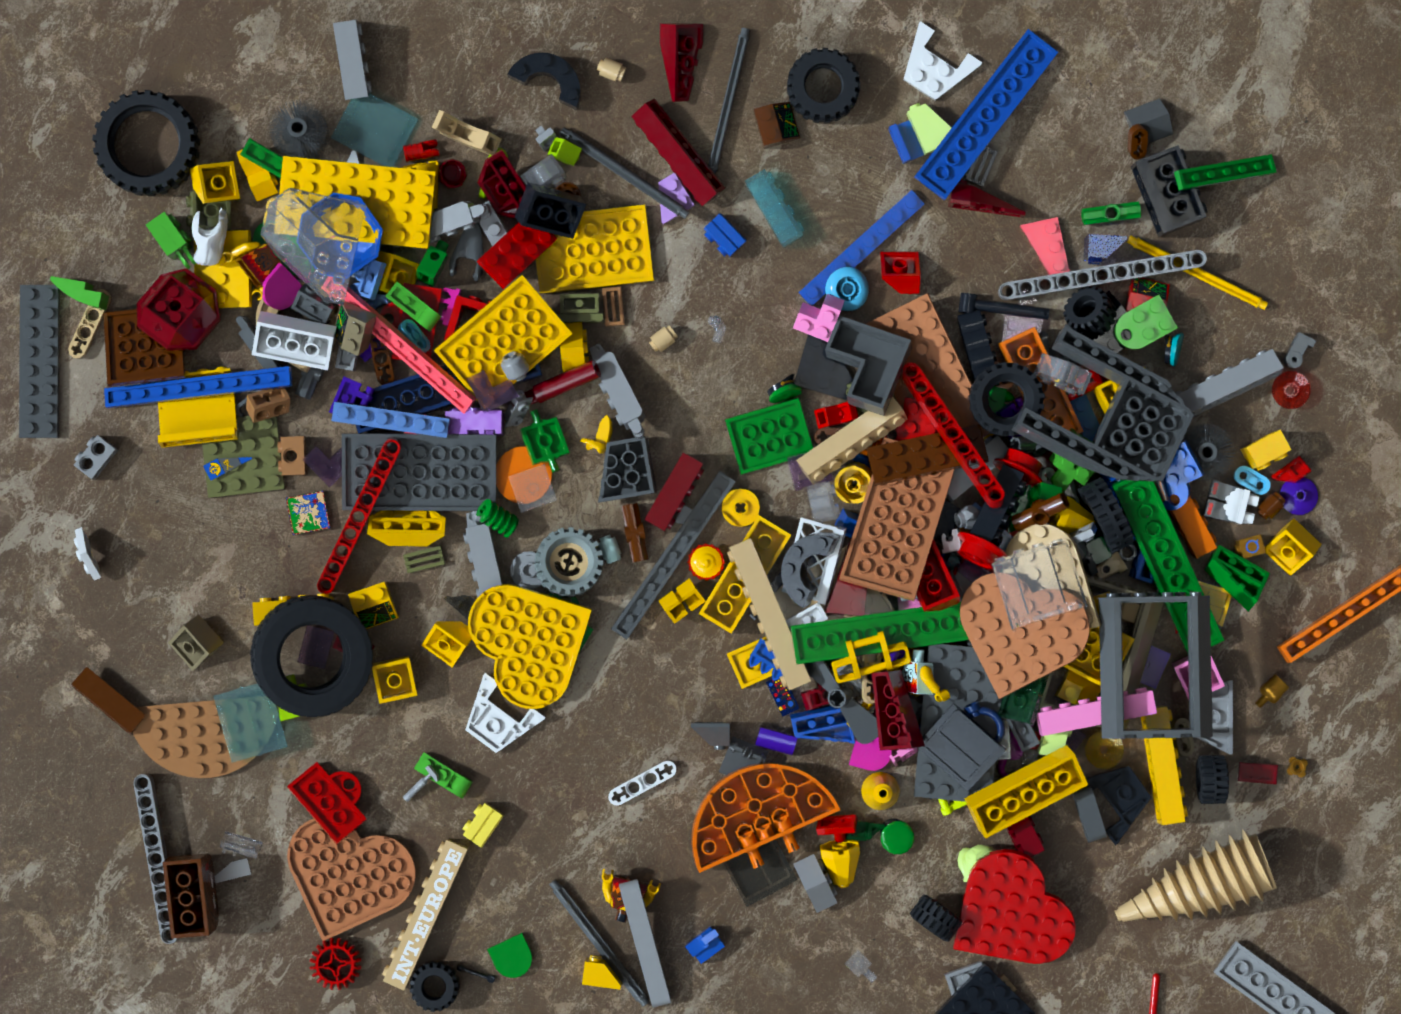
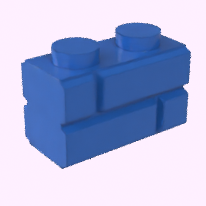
M721 213L704 227L706 232L704 236L711 243L714 241L719 246L717 250L724 257L726 255L729 257L733 256L747 242Z

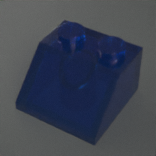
M1088 234L1084 238L1083 261H1088L1089 265H1099L1127 240V236Z

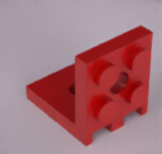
M457 295L444 340L459 329L465 308L479 312L487 304L475 296L465 298Z

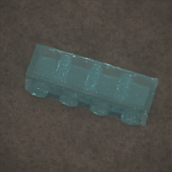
M764 169L745 180V185L784 249L803 237L802 232L805 230L799 221L796 222L793 215L795 213L791 206H786L783 199L785 196L781 189H776L774 186L775 179L771 172L767 173Z

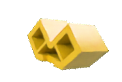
M242 150L237 151L239 162L247 176L249 186L256 201L277 194L276 185L279 183L276 176L241 156Z

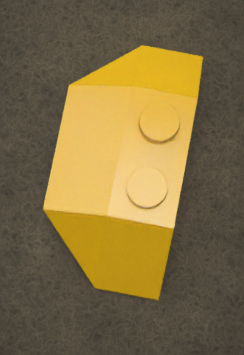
M380 510L375 515L369 516L367 534L388 546L427 547L445 536L446 518L436 511Z

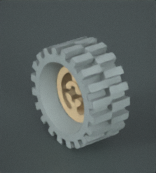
M569 527L568 529L560 528L544 538L538 547L534 559V569L537 572L538 580L540 579L542 582L541 585L544 588H548L550 593L559 594L558 596L560 597L582 595L587 590H590L598 580L603 566L602 550H599V544L597 541L594 542L593 536L589 533L588 535L583 533L584 530H574V527ZM563 550H572L581 558V563L577 561L575 555L571 558L573 565L569 566L567 573L577 569L579 573L574 576H564L555 567L557 563L562 571L565 570L566 563L563 561H567L569 553L559 557L558 553Z

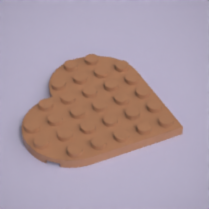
M991 573L975 580L964 593L960 605L962 626L999 699L1076 660L1085 650L1090 635L1088 614L1075 597L1066 592L1052 589L1033 593L1024 581L1006 573Z
M311 819L295 831L287 851L290 871L322 941L398 907L410 895L415 884L416 868L412 855L402 843L388 836L371 835L361 838L357 830H355L337 845L317 821Z

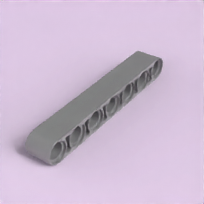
M638 879L620 883L621 896L652 1007L670 1004L669 990Z

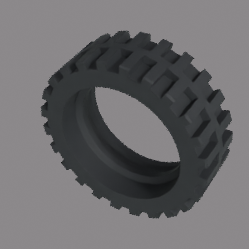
M135 90L132 91L131 95H120V100L117 102L112 100L108 104L110 108L106 112L104 110L101 112L102 118L100 122H96L95 128L97 131L96 135H93L92 138L95 142L93 152L97 156V164L102 168L106 177L123 190L139 196L143 194L150 197L158 193L163 195L168 193L167 190L171 188L177 189L180 187L178 184L182 180L186 181L189 178L187 175L190 169L196 166L194 164L196 158L199 159L200 155L198 152V146H200V139L197 135L198 129L191 115L173 98L161 92L154 93L151 90H145V92ZM143 111L156 112L168 118L174 125L179 138L178 152L172 164L160 173L147 176L138 175L127 170L120 163L114 145L117 130L122 122L129 116Z

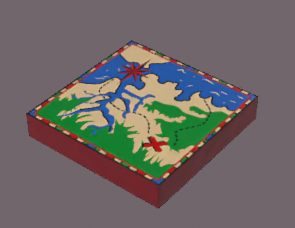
M324 491L286 498L293 535L331 528Z

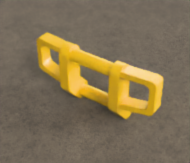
M881 631L877 632V635L853 642L851 640L845 641L849 656L833 661L831 665L836 682L842 683L857 680L861 676L885 669L887 671L909 664L911 659L906 642L887 645L884 633ZM880 642L885 662L859 669L854 649ZM905 650V657L891 662L890 652ZM848 664L852 665L853 673L837 674V668Z

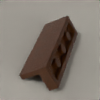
M88 667L71 684L76 691L129 735L133 734L136 727L145 718V715Z

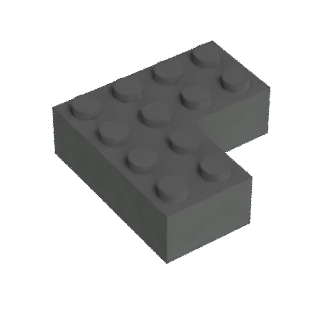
M839 315L825 348L826 357L858 368L847 394L848 404L885 416L903 372V367L912 350L911 340Z

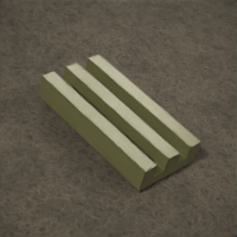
M441 546L403 555L407 573L445 565ZM434 551H438L439 553L436 555L409 561V557ZM440 558V562L415 568L410 567L412 564Z

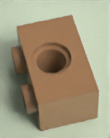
M281 437V441H278L277 444L278 453H281V460L278 461L279 472H282V476L307 475L306 437ZM290 451H295L297 458L290 462L287 455Z

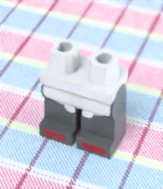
M1212 480L1207 498L1211 499L1206 500L1203 516L1239 525L1242 523L1253 524L1255 514L1245 511L1247 505L1257 507L1259 496L1250 493V490Z

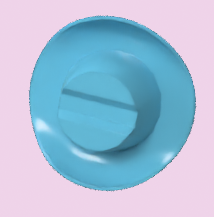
M843 267L830 275L826 282L825 292L826 295L830 294L845 300L841 310L853 311L860 308L866 302L869 294V285L866 277L860 270L853 267Z

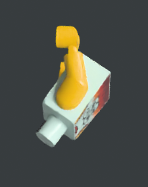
M913 649L911 662L901 666L900 669L907 691L915 697L922 694L933 695L935 693L936 701L948 700L950 698L949 692L946 689L940 691V686L934 680L933 663L924 662V650Z

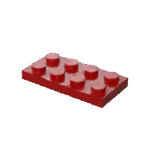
M518 222L477 260V263L502 289H505L544 253L557 238L552 233L521 226Z

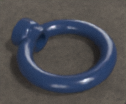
M978 701L966 705L964 709L970 718L984 714L990 716L995 721L997 734L994 739L1001 743L1005 734V726L1001 716L991 708L980 707Z

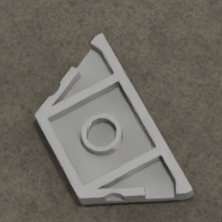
M1228 680L1224 682V687L1212 692L1213 736L1196 738L1228 754H1233V680Z

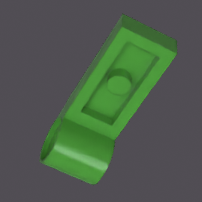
M396 282L385 296L429 332L442 317L399 282Z
M423 752L414 769L427 776L429 773L425 768L431 765L439 774L440 781L436 783L463 799L473 782Z

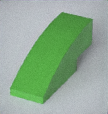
M50 277L54 285L66 295L85 305L106 311L109 296L102 292L92 291L93 285L83 281Z

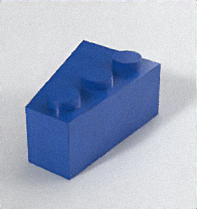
M827 706L790 714L795 738L821 739L855 744L854 734L846 724L847 721L840 708Z

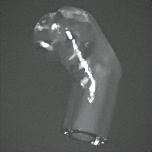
M712 315L708 319V323L715 330L712 341L721 344L726 327L721 317Z

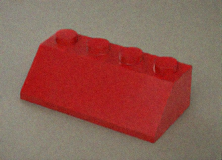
M934 539L917 591V598L924 612L940 611L960 603L958 590Z

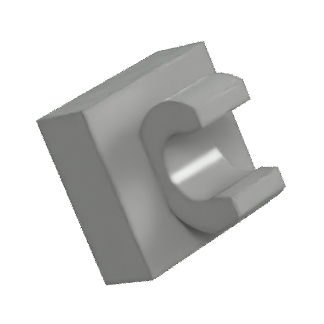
M540 126L535 130L539 135L535 140L545 152L551 147L554 138L557 136L551 128L545 131Z

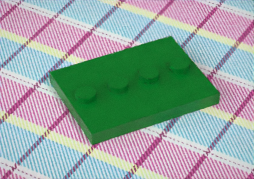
M799 398L725 419L741 475L800 458L813 449Z

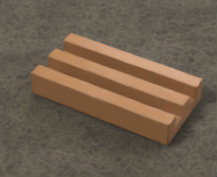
M621 287L602 288L605 326L625 325ZM614 291H618L620 321L616 319ZM606 292H610L613 322H609Z

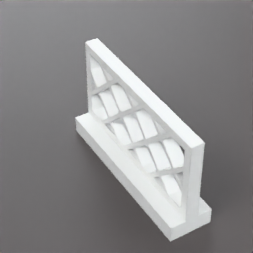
M801 517L794 543L800 540L801 534L803 538L806 537L802 530L804 523L812 525L815 530L812 534L826 528L833 530L834 534L840 536L833 554L821 560L817 555H814L817 562L809 567L807 565V571L812 578L811 583L814 582L818 589L817 595L813 596L812 600L825 605L829 600L847 528L836 527ZM819 564L822 569V575L815 579L810 568ZM783 586L782 592L787 593L786 590H785V588H784V586Z

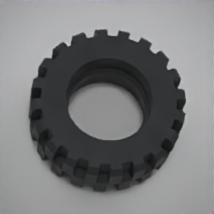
M825 47L821 50H817V48L812 49L811 52L802 54L801 58L797 59L790 69L787 80L789 101L798 114L803 115V118L806 120H813V123L819 124V122H824V124H827L830 121L835 120L836 122L840 120L841 117L846 116L854 107L859 96V72L856 71L853 61L850 62L849 57L845 54H840L839 50L834 49L832 51ZM825 68L832 70L841 80V92L832 102H816L806 92V79L816 69Z

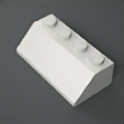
M260 311L252 355L328 370L337 326Z

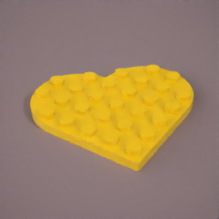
M502 584L493 586L478 596L469 612L468 629L476 647L483 654L495 660L494 679L501 694L516 706L526 709H539L557 701L567 689L592 609L517 585Z

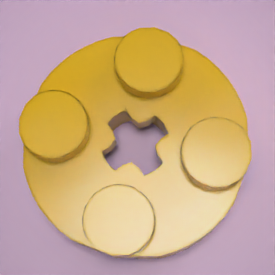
M736 489L730 491L725 496L721 509L728 523L733 526L744 527L756 520L759 515L760 506L758 498L754 493L746 489ZM737 503L740 505L744 503L746 505L744 513L741 511L739 513L736 512Z

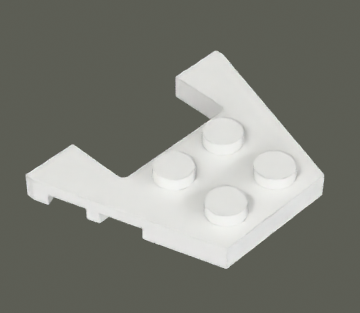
M920 21L903 80L936 101L975 69L979 68L982 62L968 53L958 69H955L925 49V45L935 31Z
M485 673L465 730L497 753L546 717L535 709H530L522 721L517 722L488 700L497 684L494 678Z

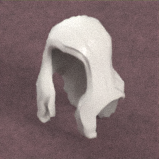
M222 208L219 211V222L214 228L203 229L199 227L200 211H197L193 218L192 234L197 245L194 260L197 264L213 266L219 263L222 257L228 223L227 213Z

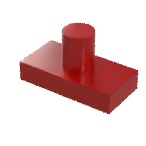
M856 814L826 816L818 820L816 827L817 835L833 834L836 842L845 841L846 833H855L858 821Z

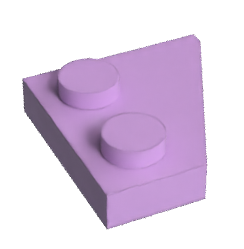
M675 173L658 182L659 190L683 205L686 210L695 206ZM660 204L663 225L677 217L675 213Z

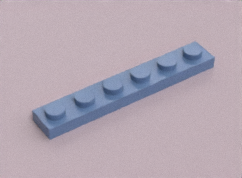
M334 402L331 419L334 422L447 438L449 426L448 418Z

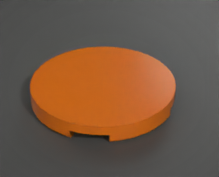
M526 447L510 449L501 456L496 464V486L499 492L511 502L518 504L533 503L542 498L550 487L552 470L549 462L532 465Z

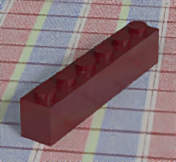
M655 98L646 102L631 116L635 124L645 133L648 141L653 143L660 156L668 162L671 170L679 176L683 185L694 195V199L701 206L711 202L725 189Z

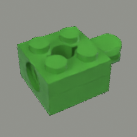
M163 212L146 224L169 258L175 260L179 257L184 266L189 269L191 266L183 256V253H185L194 265L196 264L193 255L189 251L192 248L189 242L192 240L183 229H179L181 224L175 216Z
M1073 428L1070 429L1072 433L1092 443V441H1090L1089 439L1075 431ZM1055 453L1049 458L1053 465L1058 468L1050 479L1051 484L1062 487V491H1065L1074 479L1085 485L1094 473V471L1080 467Z

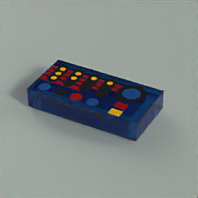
M771 679L766 682L782 717L800 709L792 691L788 690L787 687L784 688L780 679L775 681Z

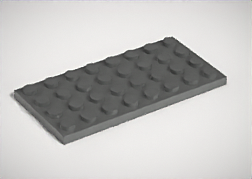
M342 433V510H353L384 443L391 437L399 439L402 447L372 510L477 511L486 499L496 503V434H447V438L416 433ZM394 442L387 444L388 450L392 452L398 449ZM384 459L380 460L379 466L387 469L389 468V462ZM372 477L371 483L374 486H379L381 480L378 477ZM364 494L362 497L366 503L373 501L370 494Z
M952 644L928 646L927 662L933 663L934 680L940 686V691L946 689L949 692L950 698L946 701L938 702L935 700V693L933 695L923 694L920 725L922 737L953 703L966 713L964 707L978 701L980 707L991 708L1000 715L1001 699L998 698L972 646ZM980 714L972 718L995 738L997 726L990 716ZM918 748L914 797L965 802L964 798L993 783L995 763L967 791Z

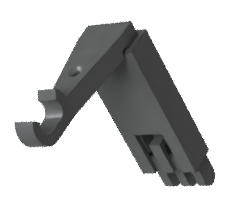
M238 316L236 322L242 329L238 334L252 352L256 327L248 317ZM255 356L264 369L284 367L279 360ZM247 398L236 406V413L239 417H244L241 408L246 404Z

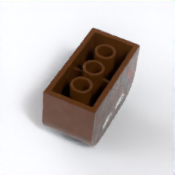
M210 854L171 856L163 861L171 939L209 936L217 929L219 919L214 866Z

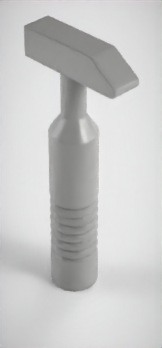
M431 765L425 768L429 774L421 778L403 796L405 801L409 802L427 784L431 776L436 782L440 781L439 774Z

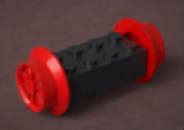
M1007 449L1003 459L996 458L993 460V464L1000 470L996 479L1005 492L1002 506L991 508L985 502L971 532H958L957 534L962 541L958 554L971 563L986 569H993L997 559L1007 558V554L999 548L1003 540L1001 535L1004 530H1008L1011 524L1010 517L1012 513H1016L1020 503L1018 500L1027 491L1028 486L1026 483L1035 486L1043 482L1038 476L1042 464L1034 457L1016 449ZM997 494L991 495V498L994 500L1000 499V496Z

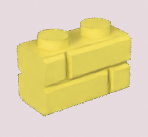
M486 802L484 805H478L474 811L476 816L473 821L468 820L463 827V830H465L463 835L481 848L504 817L503 813Z

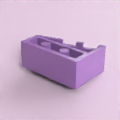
M450 408V411H445V418L449 419L447 434H496V436H504V412L500 408H488V411H480V408H470L465 414L458 408Z

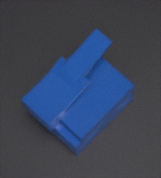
M709 926L689 941L685 947L692 957L695 956L702 964L724 948L725 944L719 938L717 931Z

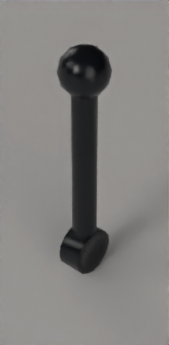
M462 964L457 965V970L460 972L465 971L485 978L489 983L495 981L493 975L488 976L468 969Z

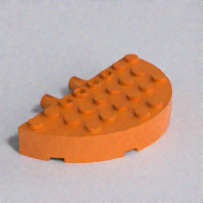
M760 763L737 769L726 775L710 789L697 810L691 841L697 870L701 873L743 853H748L753 869L759 867L756 859L759 865L762 866L765 863L759 853V846L783 837L788 853L794 851L791 843L794 849L798 850L800 846L793 832L840 811V808L824 785L808 773L795 767L778 763Z

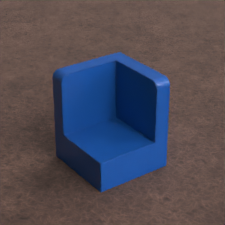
M843 508L835 522V526L847 528L845 536L851 538L859 515Z

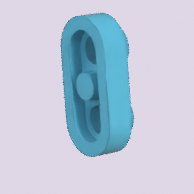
M406 319L399 324L398 330L424 353L430 349L429 340L414 321Z
M1240 466L1234 471L1236 483L1254 494L1263 495L1269 491V479L1252 468ZM1241 472L1246 474L1245 479L1240 478ZM1258 482L1263 484L1261 489H1258L1256 486Z

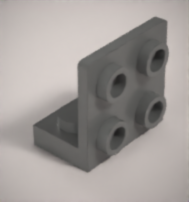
M312 275L299 289L291 308L314 322L327 324L333 309L338 304L321 290L325 281L320 277Z

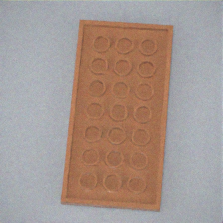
M928 293L866 323V325L910 339L912 350L906 364L913 362L920 367L961 428L979 424L973 418L972 411H970L969 395L972 383ZM914 372L906 373L908 376L916 375ZM901 374L894 395L898 404L904 409L905 397L914 398V396L903 382ZM924 387L917 388V390L920 392L926 390ZM942 417V422H946L947 419ZM981 427L983 437L991 434Z
M884 437L882 444L896 442V440ZM955 469L877 486L874 484L872 475L839 580L915 601Z

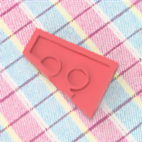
M1058 217L1020 225L1049 275L1070 272Z

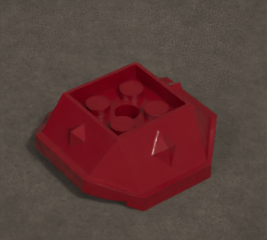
M187 268L161 274L137 302V327L168 351L196 350L221 321L217 291ZM174 306H181L179 310L172 311Z

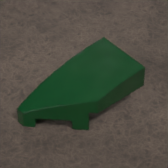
M857 821L855 833H846V839L870 840L872 836L885 828V824Z

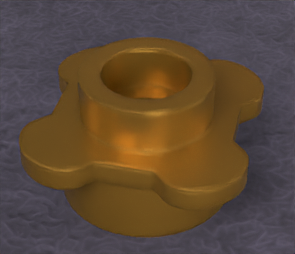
M1290 757L1287 774L1298 775L1300 778L1304 777L1306 766L1308 765L1307 760Z

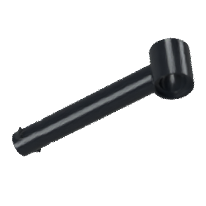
M971 293L960 294L959 313L966 314L980 310L1044 320L1049 318V308L977 299L978 295Z

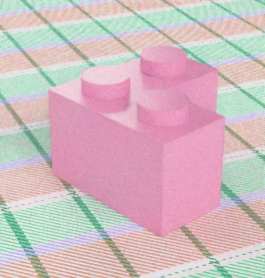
M827 294L821 309L803 302L793 329L828 342L845 300Z

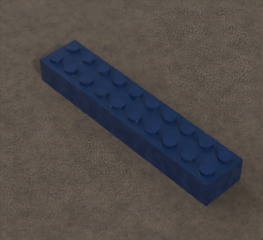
M539 363L527 372V376L523 380L517 381L513 385L543 376ZM447 365L441 366L442 369L467 389ZM419 374L373 388V399L367 407L424 415L452 406L453 404ZM357 397L354 405H360L362 399ZM356 425L358 434L380 429Z

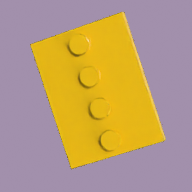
M227 231L223 253L226 250L232 251L233 248L243 243L251 242V231ZM194 240V254H195L196 249H197V245H196V242H195V240ZM224 254L219 263L213 266H204L197 263L194 265V274L217 291L219 308L252 307L251 280L234 259L229 263L225 262L231 259L230 254Z

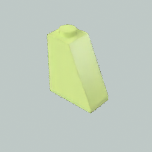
M920 103L909 107L910 110L907 111V117L925 156L934 152L952 127L926 104L920 105Z

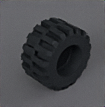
M1086 286L1085 289H1078L1077 293L1074 292L1072 297L1068 298V304L1064 306L1066 311L1063 312L1067 324L1074 331L1089 339L1092 337L1094 339L1098 338L1099 335L1103 336L1106 330L1109 331L1111 329L1110 326L1115 323L1114 318L1117 317L1115 312L1117 309L1113 301L1102 289H1098L1095 286L1092 288Z
M1223 755L1199 756L1197 759L1196 790L1201 804H1224L1228 799L1229 773L1227 761Z
M924 894L910 912L911 917L947 942L951 940L962 924L958 916L930 896Z
M431 961L419 967L410 982V993H412V999L417 1002L416 1005L423 1007V1010H431L430 1012L442 1011L448 1008L456 999L460 989L459 977L456 976V971L452 970L450 965H445L441 961ZM436 975L445 981L446 991L442 996L431 997L425 992L424 981L429 976Z

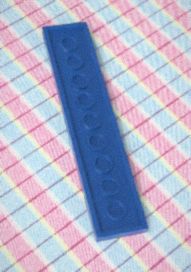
M1028 29L914 178L945 200L1054 59L1058 51Z

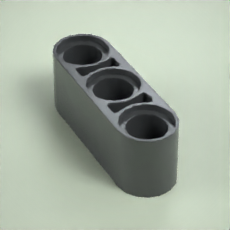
M1091 786L1072 793L1088 843L1106 838L1105 827Z

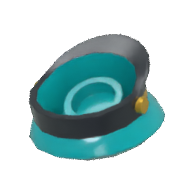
M1182 332L1174 336L1167 334L1164 336L1166 343L1165 364H1171L1174 367L1178 364L1184 339Z

